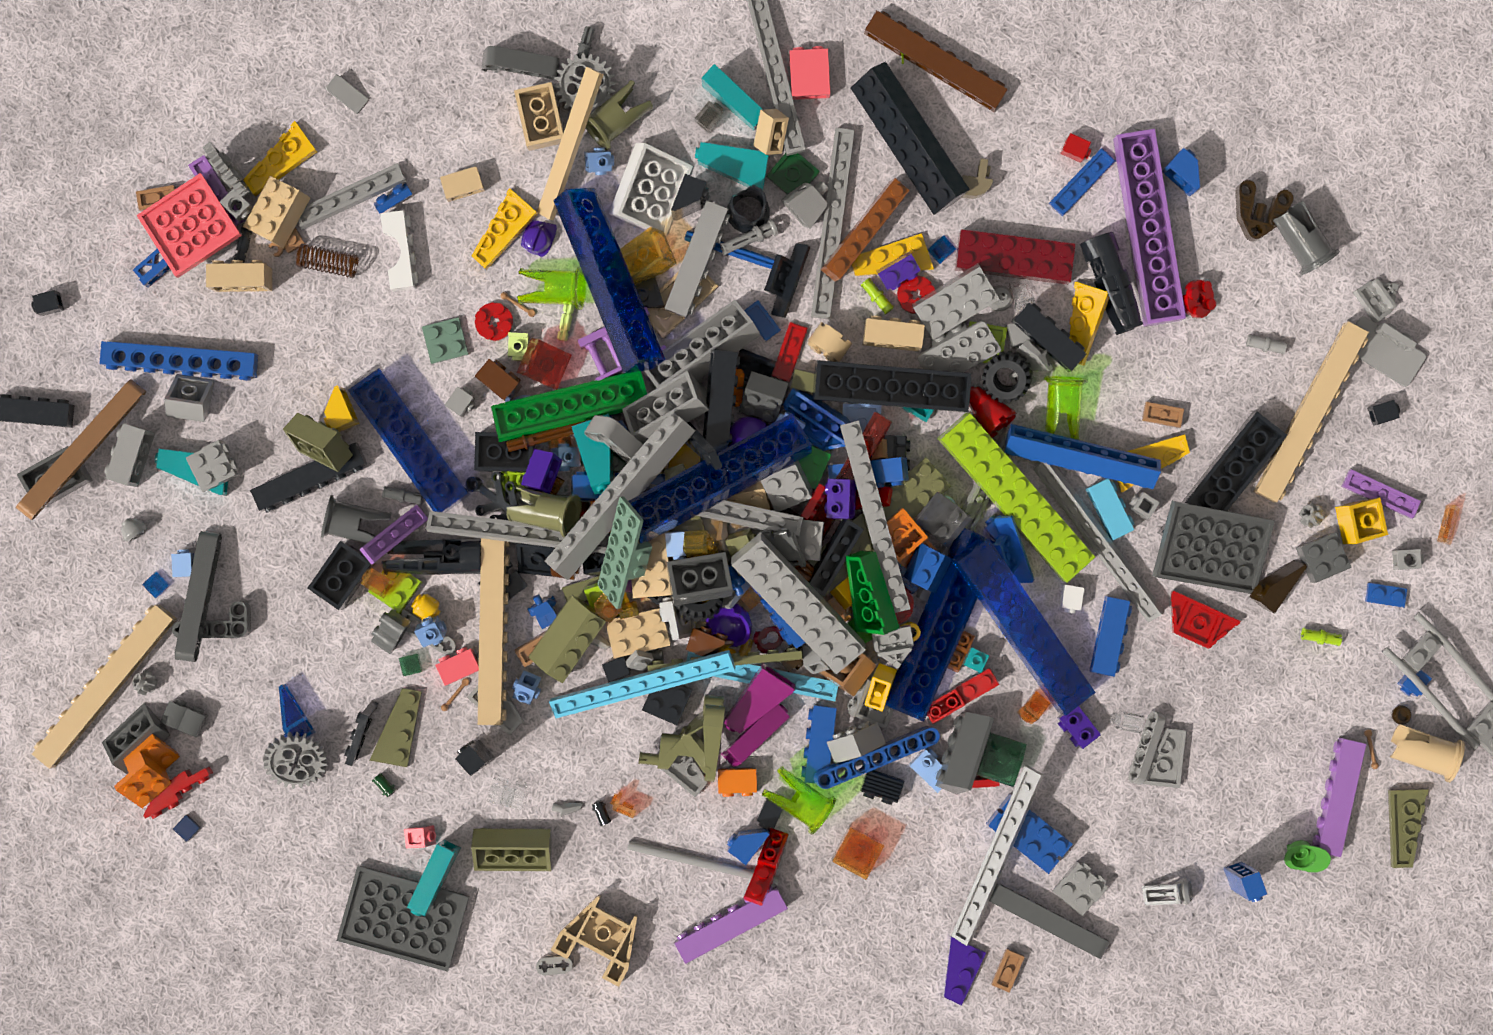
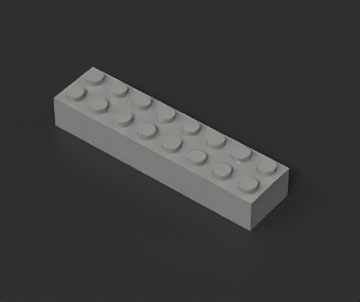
M761 532L731 557V565L835 674L839 673L866 650L864 640Z

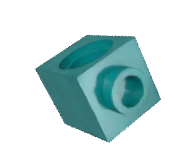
M970 647L962 665L982 673L989 655Z

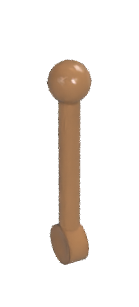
M506 292L501 293L500 297L502 299H507L527 312L530 317L535 316L533 309L529 310L509 297Z
M468 679L462 680V684L446 704L441 706L442 711H447L448 706L460 691L469 685Z
M1366 730L1364 735L1368 740L1372 759L1371 767L1372 769H1378L1379 764L1376 762L1371 740L1372 731Z

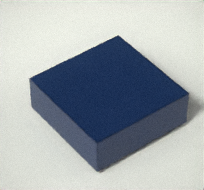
M185 815L173 830L184 841L188 842L201 827L190 816Z

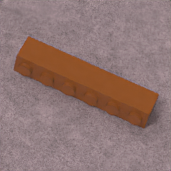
M896 178L889 181L820 270L833 281L840 280L910 190Z

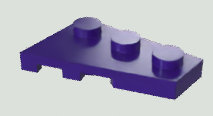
M952 936L950 938L944 998L962 1006L986 952L972 945L966 946Z

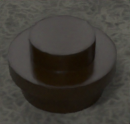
M1399 705L1392 710L1391 716L1395 723L1404 725L1410 721L1411 711L1408 707Z

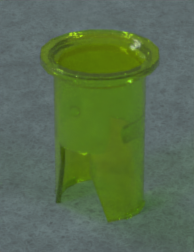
M578 266L575 271L520 268L518 274L545 282L544 291L518 295L519 304L574 305L577 310L583 309L586 299V273L583 266Z
M1044 376V380L1048 383L1045 432L1055 434L1059 422V413H1067L1070 436L1072 439L1080 440L1082 388L1088 382V379L1067 376Z
M782 765L777 769V772L790 787L796 790V793L790 800L764 789L762 797H766L805 824L809 829L808 833L812 835L828 818L835 805L836 797L827 798Z

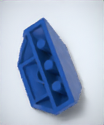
M792 388L783 406L787 412L806 423L800 436L822 451L845 447L840 426L851 423L849 419L822 400H812L813 395Z

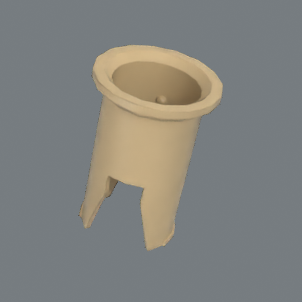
M1400 724L1396 727L1391 742L1397 746L1393 754L1390 755V758L1443 775L1445 781L1450 783L1460 769L1465 751V743L1460 739L1454 743Z

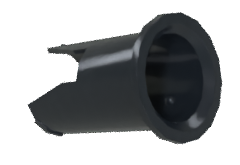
M755 185L731 196V200L727 205L728 214L730 215L729 223L735 230L741 233L750 232L754 226L757 225L759 227L766 224L769 220L770 208L766 195L761 188ZM753 197L761 203L763 208L758 219L750 222L747 218L737 213L734 206L741 198Z

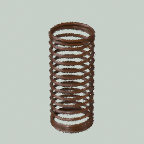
M305 243L300 244L296 256L297 267L321 272L325 271V273L329 272L330 274L342 275L343 277L346 275L347 278L350 277L352 279L357 273V267L355 271V267L353 270V265L355 264L356 266L357 264L358 266L359 263L357 254L351 256L350 253L347 255L346 252L343 254L340 251L338 255L337 250L334 253L333 249L330 252L329 248L327 250L321 247L317 249V246L313 248L312 245L309 247ZM303 248V256L300 262L301 251ZM315 249H316V252H315V258H316V259H314V262H313L314 251H315ZM310 250H311V258H310V260H311V267L309 268V265H310L309 254H310ZM319 250H320V254H319L320 263H319V261H318V263H317L318 253H319ZM306 251H307V256H306L307 266L305 267L306 260H304V259H305V255H306ZM323 251H324V256H323L324 269L322 270L321 268H322V266H323V262H322V264H321V261H322V255H323ZM327 253H328V260H327V263H328V271H326V268H327V264H326ZM331 255H332V261H333V262H331V264H332V272H330V269H331V265H330ZM339 258H340V264H341V273H340V274L338 273V271H339V269H340V265H339V267H338ZM343 260H344V265H345V274H344V275H343V271H344ZM347 262L350 264V265H348V267H349V275H348V276H347V272H348Z

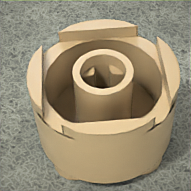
M820 322L808 339L809 343L807 345L819 355L821 352L824 353L823 356L826 357L827 361L840 362L852 343L848 339L847 341L842 339L843 335L829 325H824L823 322Z

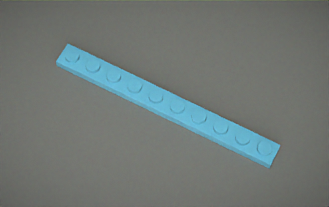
M727 650L550 699L549 704L555 718H560L735 670L736 666L730 651Z

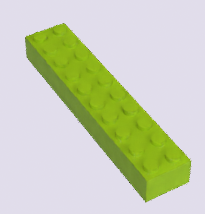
M964 413L937 438L1005 516L1014 517L1019 533L1062 581L1068 583L1095 558L1086 545L970 413Z

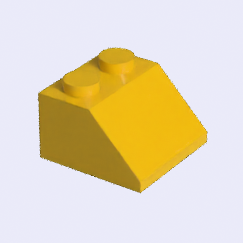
M339 385L335 386L324 411L326 416L324 422L328 428H335L341 432L360 423L345 388Z
M1381 498L1351 502L1335 507L1343 544H1358L1388 535Z

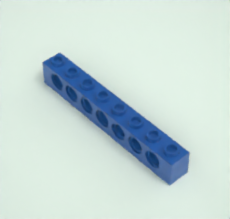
M101 341L99 364L106 366L108 370H117L118 367H125V371L136 372L137 368L144 369L146 373H156V370H163V374L175 375V371L182 372L184 376H194V373H201V377L213 378V374L220 375L222 379H232V376H239V380L251 381V377L257 378L259 355L246 352ZM124 352L126 355L125 360L120 362L119 355ZM140 354H144L145 359L142 363L138 362V356ZM163 355L164 361L158 365L157 358ZM178 357L183 358V363L180 366L176 365ZM201 358L202 365L196 368L195 361ZM216 360L221 361V367L219 369L214 368V362ZM239 361L240 368L234 371L233 364Z

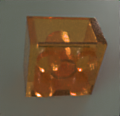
M849 825L831 860L833 863L867 880L884 848V844Z

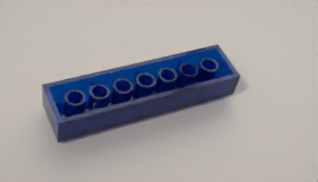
M378 368L348 389V392L434 512L445 513L471 495L382 369Z

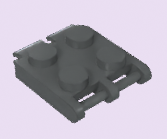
M788 528L775 530L774 533L772 530L761 532L789 562L798 561L790 563L792 566L806 567V560L794 532L791 533Z

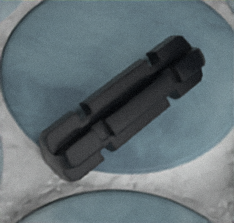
M242 225L240 231L242 236L238 239L237 253L234 255V260H241L244 263L245 253L248 251L251 239L249 235H252V232Z

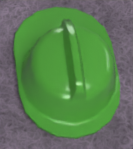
M1297 840L1292 844H1287V853L1285 854L1284 861L1291 869L1316 873L1325 870L1330 864L1331 858L1325 849L1312 846L1304 840Z

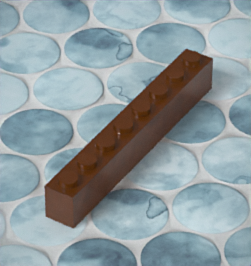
M876 10L865 28L864 34L899 56L903 53L904 59L992 112H995L1008 90L1001 81L990 79L986 72L975 70L968 61H960L953 52L942 50L939 44L934 41H927L918 31L912 32L907 29L906 24L901 21L896 22L892 20L891 16L884 11L879 12Z

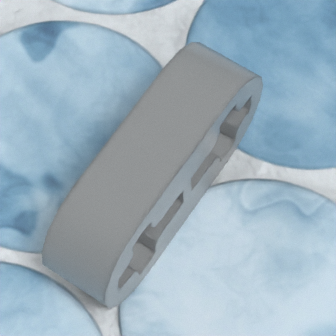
M560 955L542 957L536 964L537 972L545 976L565 974L571 971L573 967L571 957L566 959ZM565 959L566 963L570 965L563 969L562 966H556V964H560ZM543 961H546V964H553V967H548L547 971H544L543 968H540V965L543 964Z

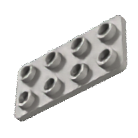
M1365 316L1360 317L1356 326L1369 333L1364 348H1360L1357 353L1359 359L1403 387L1409 386L1426 359V355L1415 348L1417 343L1413 341L1410 335L1406 333L1401 334L1394 325L1390 323L1378 325Z
M981 320L970 327L964 321L938 338L931 339L933 347L919 354L917 359L925 370L963 373L998 354L1001 348L985 321Z

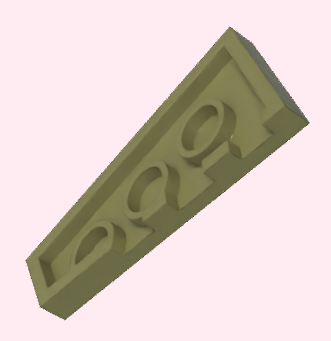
M1429 789L1388 790L1392 868H1413L1418 844V833L1421 830L1422 814H1424V804Z

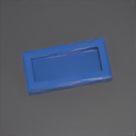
M759 300L744 310L755 324L765 342L781 331Z

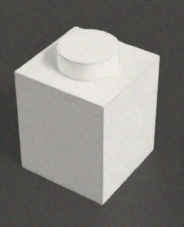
M1063 585L1059 607L1064 608V612L1075 614L1076 610L1081 611L1084 588Z

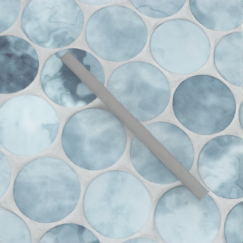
M631 840L627 849L751 879L754 870ZM775 875L772 885L777 886L779 876Z

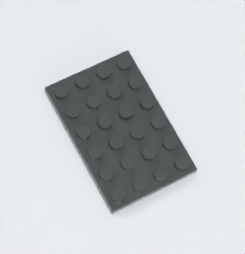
M1172 500L1152 576L1251 594L1259 583L1275 520Z
M358 865L336 941L448 972L469 896L441 888L429 913L421 917L411 913V909L407 908L419 883L418 881Z

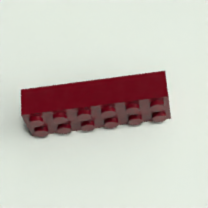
M961 229L958 236L954 270L965 272L974 265L979 264L984 274L1068 285L1072 277L1075 244Z

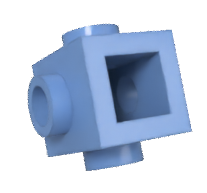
M605 147L593 148L594 151L584 152L585 171L589 173L595 172V175H606V171H612L614 156L613 154L611 155L610 151L605 150Z
M558 444L557 448H551V452L563 460L559 471H570V468L580 467V451L578 447H569V444Z
M429 616L417 624L414 632L424 648L431 644L437 645L441 643L446 635L447 627L438 616L433 618Z
M524 670L520 679L516 678L512 689L515 691L512 698L530 705L533 698L537 699L541 692V689L538 688L541 677Z

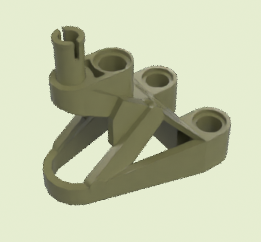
M705 694L703 711L687 726H684L678 735L662 733L659 754L640 751L638 764L656 765L657 769L668 770L678 755L693 757L705 773L704 781L714 782L725 713L724 696ZM702 728L704 734V743L695 733L696 731Z

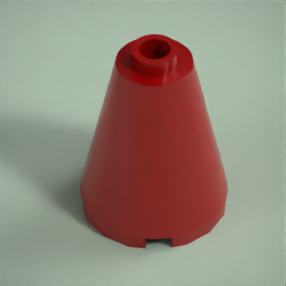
M972 386L970 389L969 407L978 423L993 438L998 435L996 431L1009 426L1017 413L1006 404L999 402L997 398L995 400L992 399V395H988L981 387Z

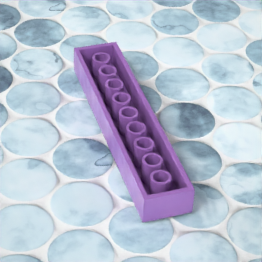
M1155 129L1118 134L1113 139L1143 326L1182 321L1186 319Z

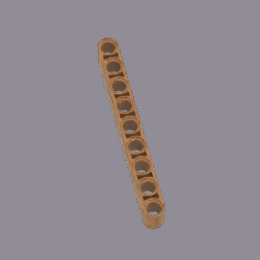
M130 379L20 500L16 509L30 520H33L138 404L139 398L145 395L147 391Z

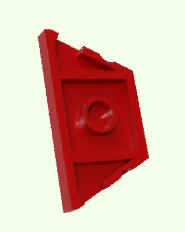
M1171 591L1172 633L1200 646L1210 649L1219 639L1226 636L1230 630L1241 622L1178 592Z

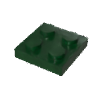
M785 153L766 177L788 195L803 183L811 184L820 171L799 153L789 156Z

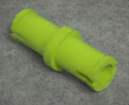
M868 278L861 284V287L871 297L870 300L875 302L885 315L894 308L884 296V291L879 290L871 278Z
M1302 628L1301 640L1315 641L1320 645L1326 643L1340 646L1342 643L1341 634L1329 633L1323 629L1318 631Z

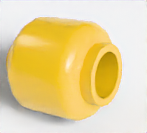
M427 593L419 594L411 604L412 613L421 620L429 616L432 618L436 617L441 612L439 610V601Z

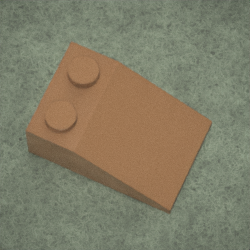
M862 653L837 674L831 668L819 673L854 697L877 665Z

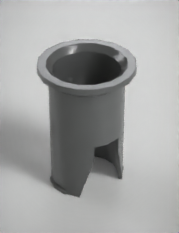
M1304 201L1296 203L1289 207L1287 213L1272 219L1301 266L1300 275L1317 269L1340 253L1339 249H1332Z
M330 495L321 538L333 535L368 543L376 536L365 530H360V520H390L392 512L388 513L336 501L334 495Z

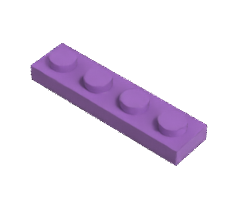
M205 155L188 165L194 176L201 173L205 177L219 201L229 193ZM236 204L233 207L234 211L239 210ZM227 211L228 215L230 216V218L236 226L246 221L242 219L239 222L229 211Z
M1349 469L1341 486L1367 499L1381 498L1382 506L1410 519L1414 518L1421 503L1418 499L1352 469Z
M416 504L364 545L360 551L371 564L375 563L428 520L427 516Z

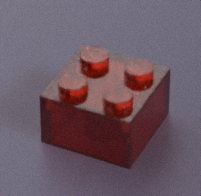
M531 338L516 373L557 390L572 354L539 339Z

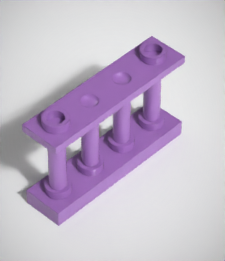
M647 307L577 340L581 349L586 348V350H589L601 375L596 378L597 381L617 375L666 349L665 345L659 347L647 323V317L650 316ZM635 323L641 326L652 348L651 352L643 356L630 331V326ZM618 331L624 334L635 357L634 360L626 364L613 340V334ZM602 339L604 342L606 341L618 368L607 372L595 347V342Z

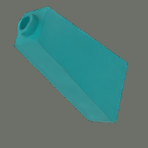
M713 64L701 78L702 87L754 131L758 125L760 110L763 109L719 67Z
M700 142V147H696L695 159H698L699 165L746 187L755 185L763 190L769 155L761 151Z
M589 420L571 427L595 495L602 494L613 481V450L604 442L594 441L585 435L584 432L591 422Z
M166 449L158 450V453L155 454L156 468L199 486L186 460V457L194 453ZM229 481L209 491L227 496Z
M445 839L436 845L407 908L411 909L412 914L421 917L429 913L461 847Z

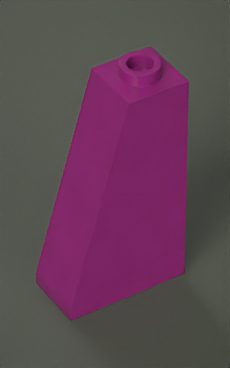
M763 663L726 715L724 720L726 728L732 732L742 733L791 695L795 690V684Z
M782 704L776 705L744 731L721 755L733 768L742 764L790 717L787 714L788 710Z

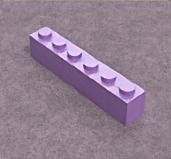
M1339 738L1334 743L1333 752H1335V757L1329 765L1331 775L1330 779H1327L1325 783L1327 793L1326 797H1323L1321 801V809L1323 811L1322 815L1317 819V828L1319 829L1312 841L1313 846L1325 849L1329 855L1337 857L1342 856L1366 748L1365 743Z
M771 886L762 906L744 900L746 903L740 906L738 904L732 905L727 909V913L723 915L718 913L710 918L711 921L707 924H704V922L697 924L693 927L694 931L690 933L684 931L677 935V940H675L674 944L684 963L686 964L787 910L788 907L777 886Z

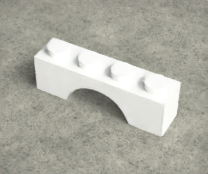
M403 210L380 213L383 233L395 238L401 249L399 261L388 270L390 289L393 292L416 289L415 284L418 283L417 272L413 271L416 259L415 254L411 253L410 246H413V237L408 232V227H411L410 216L406 215Z

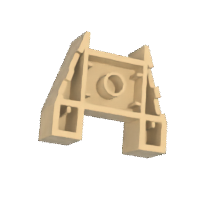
M598 895L560 931L551 951L568 959L576 942L610 960L602 978L619 987L629 968L638 915L635 914L629 924L597 907L596 905L601 895Z

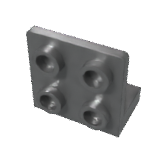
M936 492L914 519L917 525L935 536L947 548L972 520L960 506L940 492Z

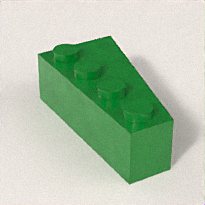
M861 550L847 555L846 562L855 631L886 635L900 629L877 553L875 551Z

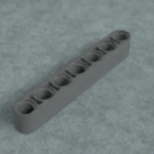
M207 531L199 533L175 647V660L196 662L198 659L221 548V533Z
M996 884L989 900L993 904L1099 959H1102L1110 941L1099 937L1096 933L1082 928L1071 920H1066L1063 916L1047 910L1046 907L1030 901V899L1019 893L1016 894L1013 890L1003 885Z

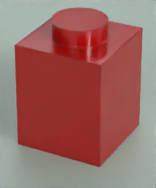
M1070 133L1060 154L1081 163L1084 159H1088L1092 149L1089 148L1091 142Z

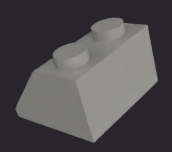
M176 375L164 399L166 416L204 422L210 409L214 380Z

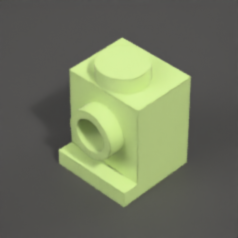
M508 332V357H512V361H523V358H528L529 334ZM517 343L521 344V348L519 350H515L514 348L515 344Z

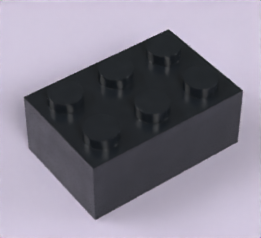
M475 432L474 471L525 473L535 445L527 447V450L522 448L510 452L507 448V441L499 442L497 432Z
M340 541L307 589L337 610H343L375 563L371 564L360 551L347 542Z

